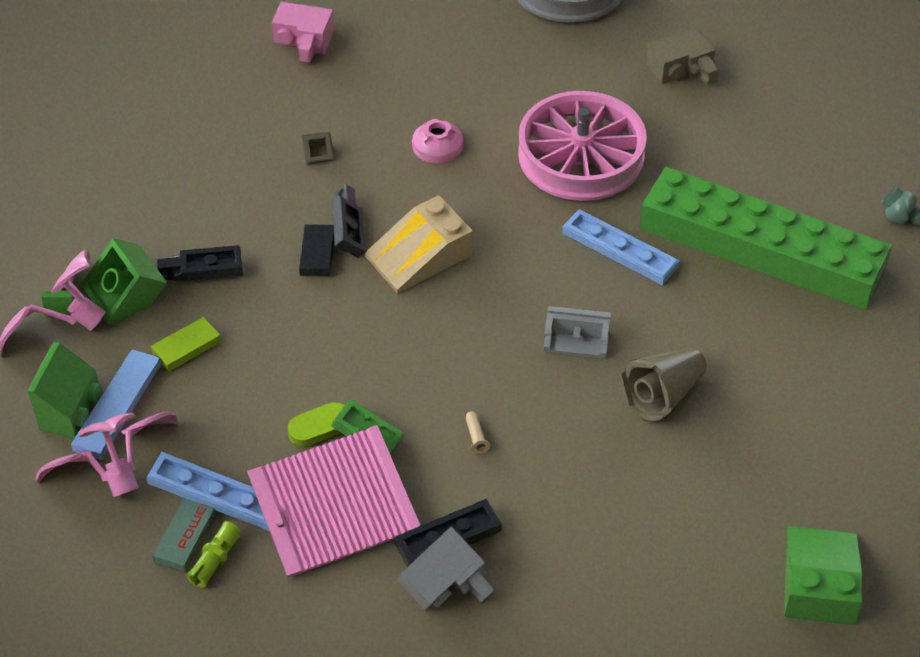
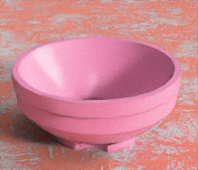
M430 120L418 127L413 134L412 149L414 154L428 163L442 164L456 159L464 148L463 135L460 129L447 121ZM432 129L445 130V132L441 135H434L430 133Z

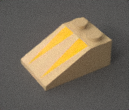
M437 195L411 209L365 252V257L398 294L473 255V230L440 195Z

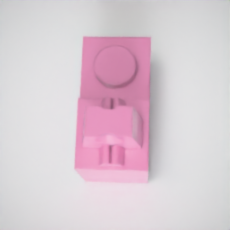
M281 2L272 20L274 43L298 47L299 60L310 63L315 53L324 55L335 31L333 9Z

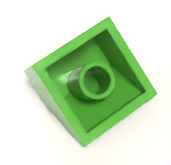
M112 238L82 281L81 286L92 302L106 311L103 316L106 323L113 324L150 307L167 282L140 245Z
M53 342L27 391L39 430L75 438L89 417V411L93 403L99 400L102 387L98 382L97 374L93 367L61 343Z

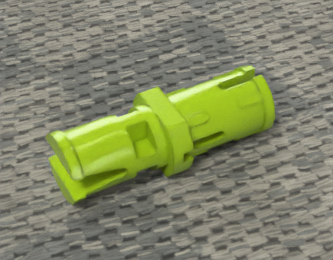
M223 522L222 527L213 540L203 546L201 549L202 555L186 575L193 585L199 579L200 582L197 587H206L207 582L219 566H223L227 561V553L237 539L240 538L241 530L231 522Z

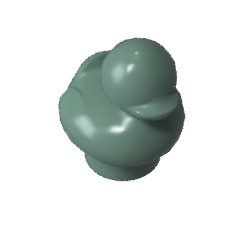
M896 186L881 200L880 203L886 208L885 214L889 222L904 224L909 220L911 224L920 226V206H916L917 196L915 193L902 191Z

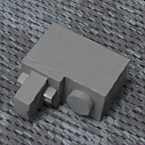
M452 527L440 536L396 579L424 610L432 603L438 608L452 594L448 587L453 591L458 589L463 594L469 591L480 603L494 591L483 578L487 573L482 567L485 562Z

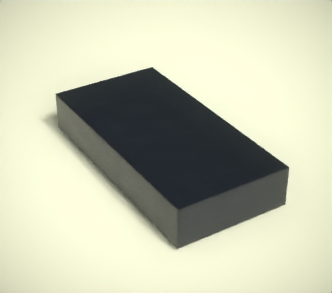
M304 225L299 264L300 276H330L335 236L334 225Z

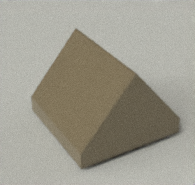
M330 131L302 135L305 163L334 160Z

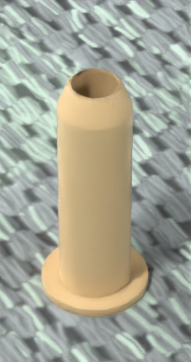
M470 411L466 414L465 419L473 442L471 450L475 454H482L490 449V442L485 440L478 415L474 411Z

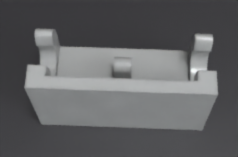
M548 306L543 352L606 359L611 313Z

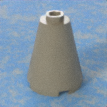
M686 347L634 359L625 365V371L620 375V387L629 406L634 404L641 411L638 413L641 418L650 421L661 420L673 410L705 374L707 369L706 359L694 347Z

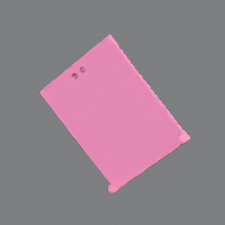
M378 425L370 427L365 431L362 430L359 433L336 439L334 442L330 441L328 444L311 448L309 451L305 450L303 453L299 452L297 455L280 459L278 462L274 461L272 464L247 471L287 578L394 539V536L421 526Z

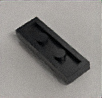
M487 499L394 536L395 546L407 567L450 527L468 545L502 532V524Z

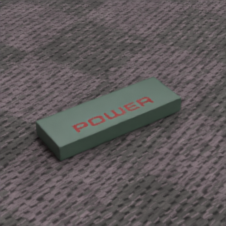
M184 498L152 556L154 563L186 572L217 512L214 507Z

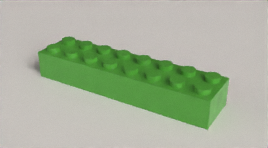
M666 166L644 200L641 209L640 230L864 310L867 309L886 270L892 244Z

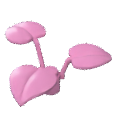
M87 249L79 253L70 262L51 292L54 295L56 291H61L65 287L75 299L67 309L71 315L68 316L36 305L25 306L10 320L0 337V357L3 354L5 341L20 323L33 312L65 320L71 325H74L77 321L89 331L98 324L106 311L84 296L73 284L74 275L90 267V252Z
M172 411L158 413L136 422L121 431L122 435H126L127 464L124 458L118 459L109 431L115 433L121 423L135 418L134 413L117 415L107 419L105 422H98L87 426L78 432L80 437H85L98 431L103 432L113 461L105 465L107 471L97 462L90 450L57 458L47 463L38 470L36 481L39 483L49 471L61 464L88 461L100 474L102 482L108 481L113 497L135 490L139 486L133 470H136L133 462L132 437L146 426L160 423H173L177 425L176 414Z

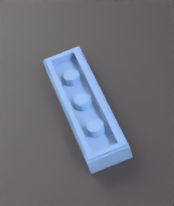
M580 209L562 226V234L662 286L679 268L680 260Z
M132 349L80 430L98 422H105L107 419L117 415L132 413L160 368V358ZM125 422L119 425L115 433L109 431L112 441L115 440ZM102 431L85 437H80L78 433L71 443L74 452L79 453L91 450L93 457L102 460L108 451Z
M161 452L147 476V484L188 500L214 507L216 511L269 531L252 486Z

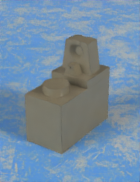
M696 27L648 43L646 65L662 84L687 76L688 79L698 76L706 85L717 82L718 69L714 60L715 49Z

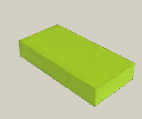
M203 316L150 347L152 354L159 357L161 364L170 372L221 343V336Z

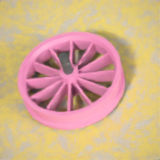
M569 91L555 94L535 104L523 117L519 128V163L526 177L535 186L551 195L577 201L607 198L622 192L639 177L645 160L647 139L645 125L640 116L629 105L615 97L592 91ZM575 116L576 126L572 127L563 117ZM590 116L594 117V119L589 125V118ZM603 119L612 122L611 124L597 130ZM551 122L557 129L544 124ZM624 131H626L629 134L623 136H616ZM531 136H535V137H538V138H541V139H544V140H529V139H530ZM636 149L634 155H633V154H630V153H627V152H624V151H621V150ZM536 154H547L539 159L533 156ZM567 160L560 172L551 169V167ZM607 161L612 162V163H615V164H618V165H621V167L618 168V169H615V168H614L610 163H608ZM593 163L603 174L590 176L588 164ZM575 164L583 166L584 176L570 175L569 173Z

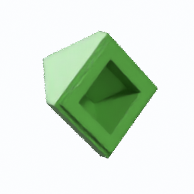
M43 291L41 293L43 308L68 316L71 315L67 309L75 298L69 291H56L54 295L51 293L52 291Z

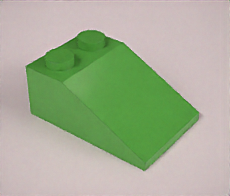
M788 526L784 617L855 625L862 604V570L857 533Z

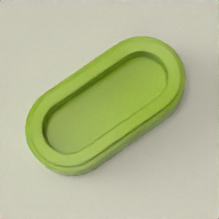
M332 402L295 416L288 424L290 441L297 446L308 447L341 434V432L332 427V422L345 405Z

